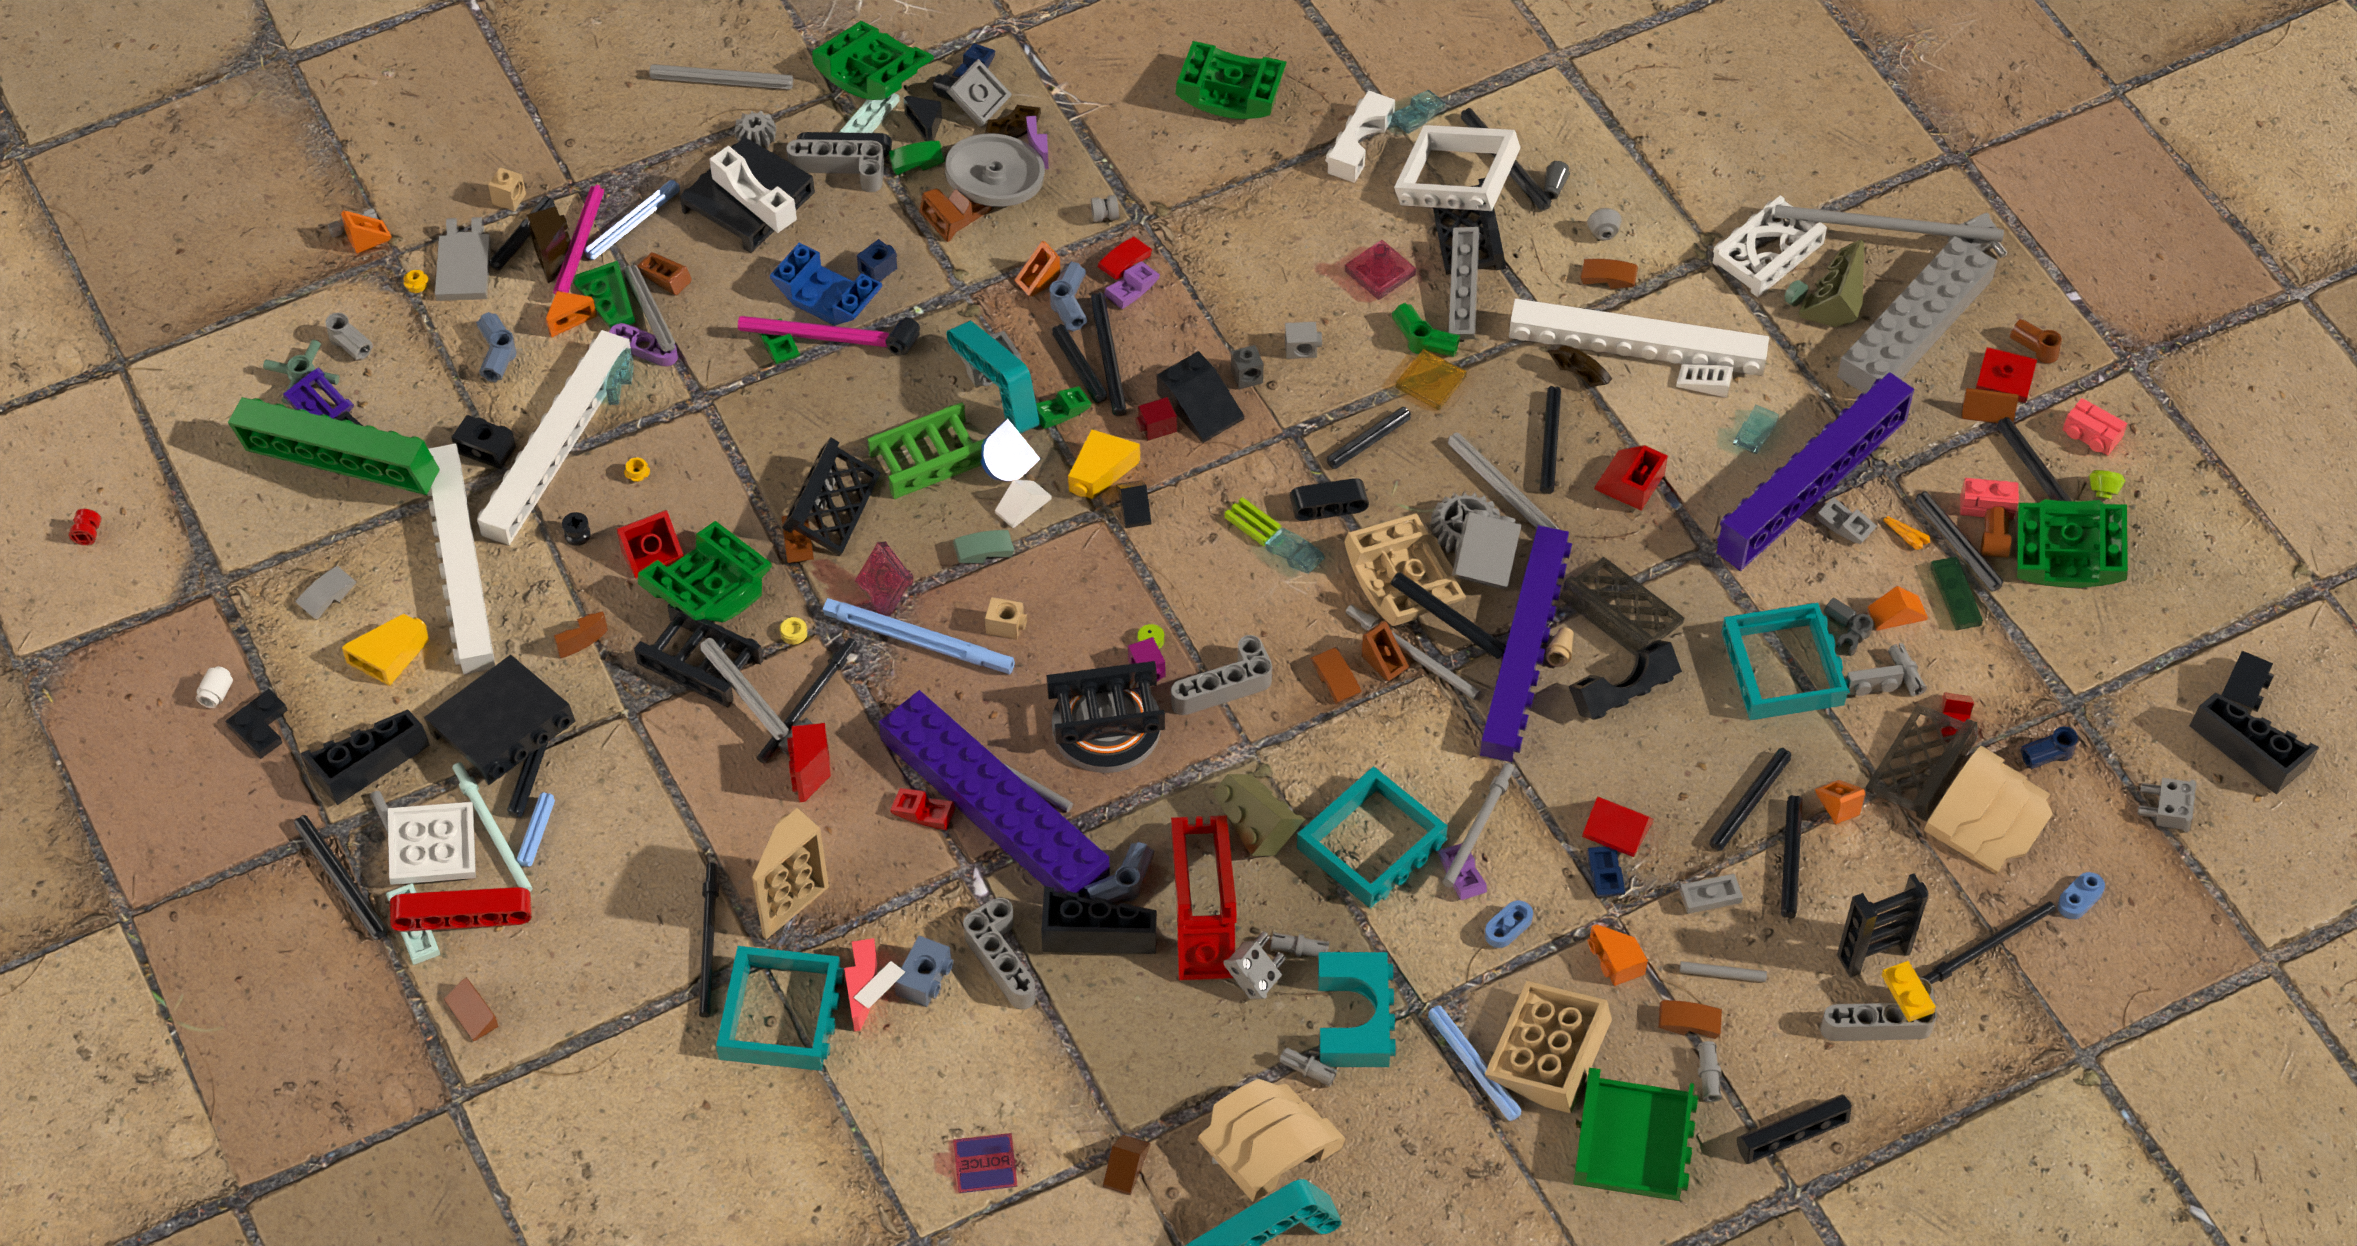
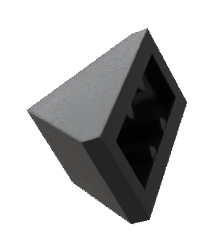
M913 96L903 97L907 118L925 141H934L942 121L941 102Z
M1142 480L1116 484L1125 528L1151 525L1147 485Z

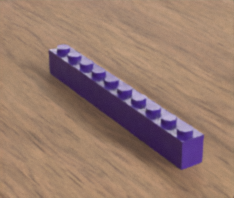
M1537 526L1481 741L1480 756L1512 762L1514 753H1520L1523 737L1519 736L1520 730H1526L1529 715L1525 714L1526 708L1531 709L1534 693L1530 692L1532 686L1537 687L1540 671L1536 670L1537 664L1542 665L1545 649L1541 648L1542 643H1548L1551 628L1547 627L1548 621L1553 622L1556 606L1552 605L1553 600H1559L1562 585H1559L1558 581L1559 579L1564 580L1567 564L1563 563L1564 558L1569 559L1572 543L1568 542L1569 531Z

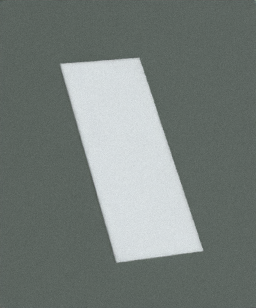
M890 961L854 998L869 1009L905 971Z

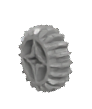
M1465 491L1462 493V496L1453 493L1451 499L1445 496L1442 503H1437L1431 515L1430 529L1433 532L1432 535L1438 539V544L1441 547L1446 546L1447 553L1455 551L1457 555L1466 514L1469 512L1473 513L1474 509L1489 512V517L1499 519L1500 512L1499 509L1494 508L1493 501L1486 502L1485 495L1478 498L1475 492L1472 496L1467 495Z

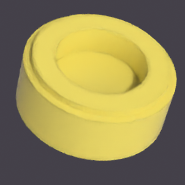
M797 617L784 620L780 625L782 640L791 645L803 642L807 637L806 623Z

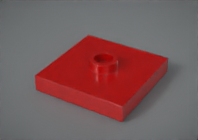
M1987 347L1976 389L2017 394L2018 402L2026 403L2037 359Z

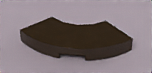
M1016 105L1014 111L1008 116L1000 119H988L984 134H1002L1019 138L1027 133L1026 116H1036L1037 123L1041 115V108Z
M1553 344L1547 350L1560 370H1567L1577 374L1590 387L1607 385L1613 379L1595 359L1574 347Z

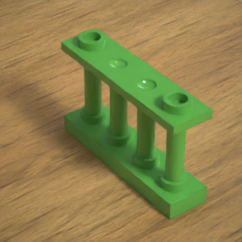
M963 402L948 406L943 410L886 432L875 434L867 439L869 456L873 458L882 455L892 473L888 478L890 493L894 499L982 465L981 445L984 439L973 442L962 424L966 422ZM953 427L964 446L952 452L949 451L939 434L940 431ZM929 436L940 455L928 461L925 460L915 441ZM905 445L916 466L902 470L891 450Z

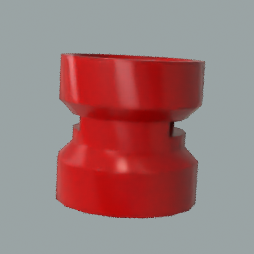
M90 509L77 510L73 519L74 525L71 526L69 538L80 545L88 546L94 544L97 536L96 530L99 528L102 520L101 516Z

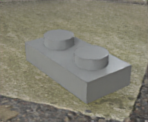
M1895 665L1848 672L1847 679L1849 680L1848 688L1850 694H1847V696H1864L1873 692H1891L1900 689L1904 676L1902 666Z
M1735 874L1680 884L1679 891L1687 914L1739 904L1743 900Z

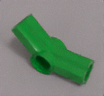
M1406 302L1398 305L1392 312V319L1407 338L1408 347L1413 353L1424 354L1431 351L1451 357L1456 356L1460 335L1432 329L1428 322L1420 318L1413 306L1406 304Z

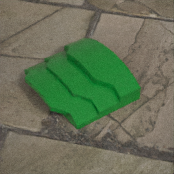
M859 21L812 51L813 64L827 79L842 90L868 100L888 98L902 88L904 81L917 74L919 68L934 59V55L917 47H909L897 41L889 34L879 32L878 28L863 21Z
M1192 41L1176 83L1175 94L1195 108L1221 117L1256 119L1270 116L1287 61L1264 56L1263 58L1239 56L1218 49L1215 45Z
M2044 499L2039 503H2018L2017 578L2035 584L2067 588L2097 587L2127 580V504H2105L2100 500L2057 501Z
M714 521L696 533V548L669 567L656 560L638 573V585L655 598H663L674 608L681 609L694 620L707 619L724 623L743 612L762 596V578L770 570L772 563L717 521Z

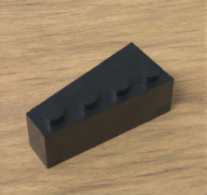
M407 709L374 723V727L362 731L358 729L351 732V737L336 743L332 740L324 743V748L312 753L310 750H307L300 754L311 777L336 805H339L429 747L430 743L423 725Z
M1044 886L1041 927L1042 952L1156 954L1157 910L1120 903L1118 906L1107 903L1106 899L1095 897V900L1079 897V893L1067 891V894L1054 892L1052 887Z

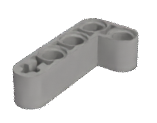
M798 139L789 142L786 147L788 162L807 173L859 174L861 188L866 192H876L883 185V148L877 141Z
M1246 635L1238 642V662L1175 682L1171 688V706L1173 711L1179 715H1188L1268 689L1272 682V663L1262 641L1254 635Z
M996 898L965 916L963 920L964 938L1010 1003L1017 1009H1028L1036 1001L1035 982L1002 937L1014 925L1013 906L1008 899ZM999 914L1005 915L1003 917H996ZM980 928L981 930L973 931L972 929ZM990 948L997 949L995 951H987ZM1004 969H1011L1012 971H1010V972H1003L1002 970H1004Z
M1919 977L1935 1005L1932 984L1928 980ZM1897 1003L1835 1004L1826 1008L1820 1031L1830 1041L1925 1039L1932 1033L1937 1018V1011L1935 1009L1933 1014L1919 1018L1926 1021V1023H1922L1917 1019L1908 1022ZM1860 1020L1866 1021L1869 1024H1863ZM1888 1020H1894L1897 1023H1891Z

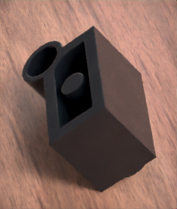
M2241 651L2222 692V696L2248 709L2249 715H2251L2252 710L2258 712L2264 697L2260 696L2263 688L2269 689L2274 674L2270 673L2273 663Z

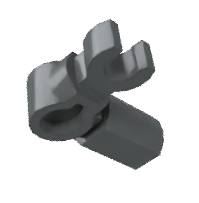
M1833 597L1826 605L1824 614L1841 625L1850 627L1847 630V634H1843L1838 638L1837 648H1840L1844 643L1850 644L1851 647L1848 655L1852 656L1857 651L1858 642L1861 643L1864 639L1870 637L1873 629V619L1867 614L1857 615L1855 610Z

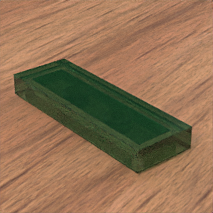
M1951 557L1931 561L1930 568L1955 629L1962 630L1982 626V616L1958 558Z

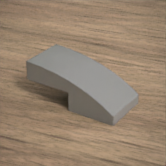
M1834 497L1815 516L1818 521L1835 533L1860 545L1877 527L1858 509L1852 513Z
M336 566L310 585L295 602L318 620L334 599L340 603L356 584V581L339 566Z

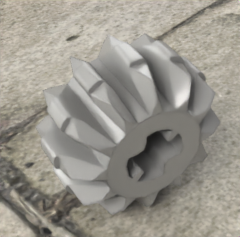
M751 110L749 115L742 113L741 119L736 120L735 138L739 142L745 136L758 145L769 148V144L775 142L776 124L772 121L770 114L764 115L762 110L758 113H754Z

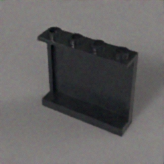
M744 136L738 143L732 145L731 148L745 159L751 173L758 182L769 190H773L777 186L794 199L796 210L815 193L812 175ZM711 168L706 173L701 174L698 180L690 188L685 189L680 196L683 214H687L692 209L740 237L743 249L749 253H752L775 231L714 181Z
M512 655L506 657L424 717L430 734L436 740L442 737L480 770L487 785L501 778L517 764L524 761L528 756L576 722L570 704Z

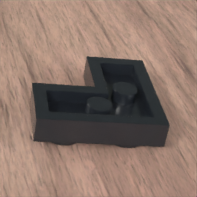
M268 689L225 722L227 727L262 759L283 743L281 737L269 724L288 710L286 704Z

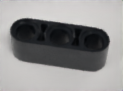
M1358 478L1294 488L1289 494L1295 519L1299 521L1356 514L1365 511L1369 507L1364 483Z

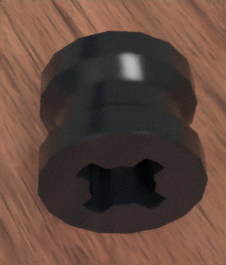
M573 512L563 518L562 528L567 543L579 546L585 544L590 539L591 532L586 515Z

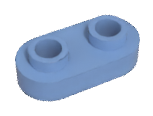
M2092 872L2081 874L2060 895L2057 904L2060 914L2068 919L2081 918L2102 897L2105 889V882L2102 877Z
M1517 900L1503 908L1486 925L1485 939L1488 944L1496 948H1503L1513 942L1531 925L1533 919L1532 907L1524 901ZM1519 916L1522 920H1516L1514 917ZM1495 934H1502L1503 937H1496Z

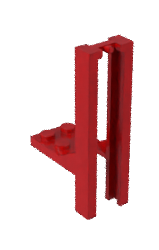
M1227 815L1210 816V824H1203L1201 816L1196 817V824H1188V817H1171L1176 888L1179 980L1233 978L1224 966V960H1228L1235 952V923H1237L1236 895ZM1213 833L1220 915L1193 916L1186 834Z

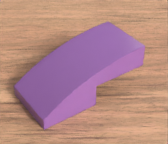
M1026 116L1029 145L1041 156L1045 169H1049L1047 134H1037L1036 116Z
M1141 261L1125 270L1123 279L1108 286L1105 289L1104 295L1123 309L1149 290L1159 279L1160 274Z
M1462 843L1438 851L1446 873ZM1471 852L1453 884V888L1460 900L1487 892L1486 883L1475 867V858Z

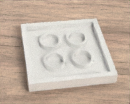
M473 802L388 808L390 885L476 878Z

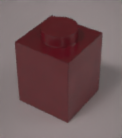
M1168 397L1138 406V417L1135 418L1139 432H1144L1147 441L1177 432V416Z

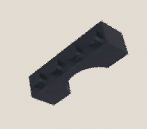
M1656 640L1636 651L1634 668L1624 681L1611 685L1604 677L1589 675L1570 685L1569 689L1579 715L1596 720L1604 717L1607 714L1606 711L1612 708L1627 705L1629 699L1648 694L1652 691L1651 688L1657 684L1661 685L1671 682L1674 679L1673 676L1679 674L1682 670L1672 643Z

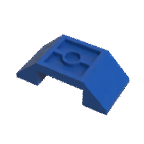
M798 243L770 274V279L792 305L834 326L854 320L883 287L881 282L862 273L853 282L821 266L820 252L801 243Z

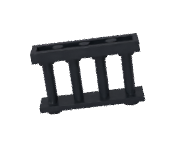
M668 604L670 624L654 644L648 645L640 641L636 645L634 651L637 664L728 708L734 700L732 686L723 676L716 678L708 674V671L713 666L711 661L705 657L699 667H693L685 663V661L703 637L706 639L712 638L723 652L727 648L739 654L733 664L740 671L749 659L761 665L763 662L761 645L754 639H746L707 619L694 620L681 609L674 608ZM680 627L694 632L677 655L671 656L662 652Z
M1155 661L1046 675L1048 699H1058L1062 723L1055 724L1056 744H1072L1077 741L1145 732L1154 733L1165 730L1164 710H1154L1150 686H1157ZM1139 688L1144 712L1127 714L1123 690ZM1112 692L1116 716L1100 718L1096 693ZM1085 695L1089 719L1073 721L1069 697Z
M1914 873L1909 875L1904 892L1875 903L1868 902L1864 893L1852 897L1837 951V956L1850 977L1861 973L1866 957L1899 945L1905 956L1911 955L1929 896L1927 887L1923 882H1919Z

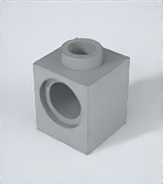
M1316 322L1285 323L1286 359L1317 358V347H1322V333L1317 332Z

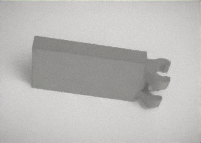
M472 217V232H459L457 218L446 219L447 235L439 236L435 286L436 301L487 299L491 239L490 234H484L482 217Z

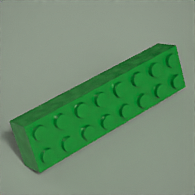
M241 397L228 420V424L248 452L423 495L428 494L440 471L425 441L419 437L402 436L395 431L386 432L370 425H357L349 420L340 421L332 419L325 414L319 416L303 409H290L279 403L274 405L265 403L258 398L249 399Z

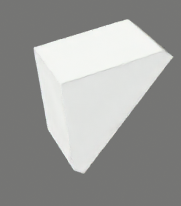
M1013 480L995 509V514L1014 528L1050 501L1052 496L1034 481Z

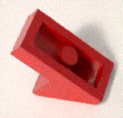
M1943 693L1940 740L1968 743L1970 716L1974 706L1971 696Z

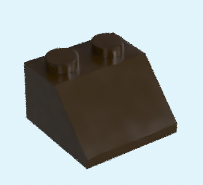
M556 206L527 214L533 247L548 283L553 282L560 272L571 242L568 232L564 231L568 229L566 218L564 215H559Z

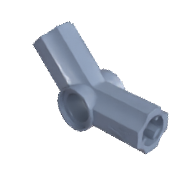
M1071 261L1064 265L1058 279L1050 285V306L1054 312L1058 313L1066 329L1074 332L1081 329L1087 323V318L1075 298L1086 275V271L1079 263Z
M488 312L481 315V318L476 322L479 331L490 346L479 371L480 375L487 379V381L496 383L498 380H502L509 362L516 357L517 352L512 333L505 328L496 313Z
M1131 843L1123 864L1118 868L1115 875L1084 886L1087 899L1095 900V897L1106 899V902L1109 904L1119 900H1135L1140 895L1141 884L1153 859L1154 850L1144 843ZM1125 882H1131L1132 884L1126 885V884H1123V883H1125Z

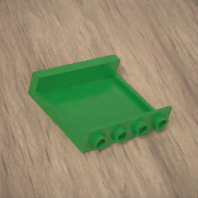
M1589 1067L1573 1185L1679 1201L1681 1191H1687L1689 1183V1173H1684L1685 1164L1690 1165L1692 1157V1147H1687L1688 1138L1693 1139L1695 1121H1690L1691 1112L1696 1113L1698 1095H1693L1694 1083L1689 1084L1687 1092L1600 1078L1601 1069Z

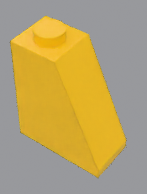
M1091 429L1068 475L1069 492L1091 499L1097 497L1139 464L1140 444Z
M402 614L346 643L342 650L349 665L390 686L428 643L429 637L426 625L422 620Z

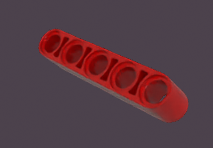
M523 887L397 894L390 899V926L396 931L521 925L528 923L532 918L531 893Z

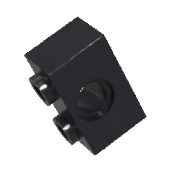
M470 415L465 416L451 437L453 444L456 443L459 455L498 469H502L516 448L513 431L505 426H497L483 418H475Z

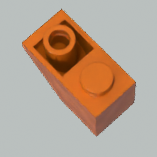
M1598 924L1591 927L1590 938L1588 939L1589 948L1594 955L1597 954L1604 976L1606 978L1610 977L1614 986L1645 975L1648 960L1635 937Z

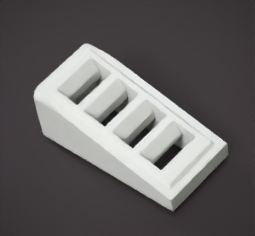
M1682 364L1676 387L1727 398L1734 367ZM1687 374L1692 375L1691 380L1686 379ZM1697 376L1702 377L1701 380H1696Z

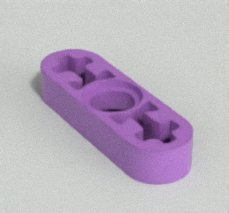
M624 323L612 326L609 333L627 338L629 342L631 341L632 355L660 366H671L678 359L675 344L673 351L664 352L655 335ZM643 341L650 343L647 348L637 347V344Z

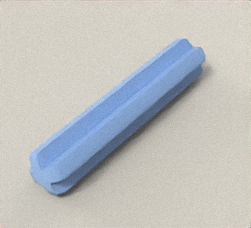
M543 792L539 795L517 856L520 866L530 867L533 864L555 802L554 796L550 793Z

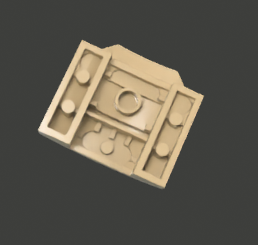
M1417 513L1348 533L1344 542L1359 584L1376 611L1392 626L1416 620L1417 616L1429 613L1428 610L1391 585V580L1397 572L1403 573L1447 605L1465 600L1466 596L1459 586L1461 579L1452 576L1453 568L1438 544V539L1427 532Z
M1980 745L1941 799L1923 831L1997 874L2007 859L2026 856L2053 813L2047 803L2050 793L2026 780V776L2003 763L2005 759Z
M1256 1079L1214 1104L1211 1125L1198 1136L1197 1140L1252 1202H1255L1276 1189L1280 1175L1313 1155L1319 1161H1322L1342 1149L1345 1137L1327 1118H1321L1307 1102H1303L1288 1084L1275 1085L1261 1079Z

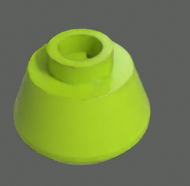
M2093 470L2089 474L2091 491L2096 492V497L2112 499V495H2118L2125 483L2123 475L2119 473Z

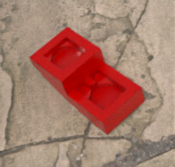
M1133 236L1110 251L1098 263L1097 267L1117 280L1124 276L1125 270L1149 258L1152 248Z
M900 788L890 811L892 814L908 821L947 830L956 807L953 801L928 798L925 791Z

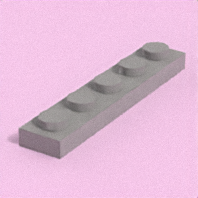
M1479 227L1453 228L1449 333L1460 335V340L1475 339Z

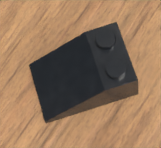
M1199 351L1157 374V394L1161 399L1168 397L1175 414L1202 443L1245 419L1243 412L1214 366Z

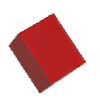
M667 510L616 528L621 552L635 578H638L640 571L656 560H659L667 567L684 557Z
M1597 796L1582 837L1634 857L1654 819Z

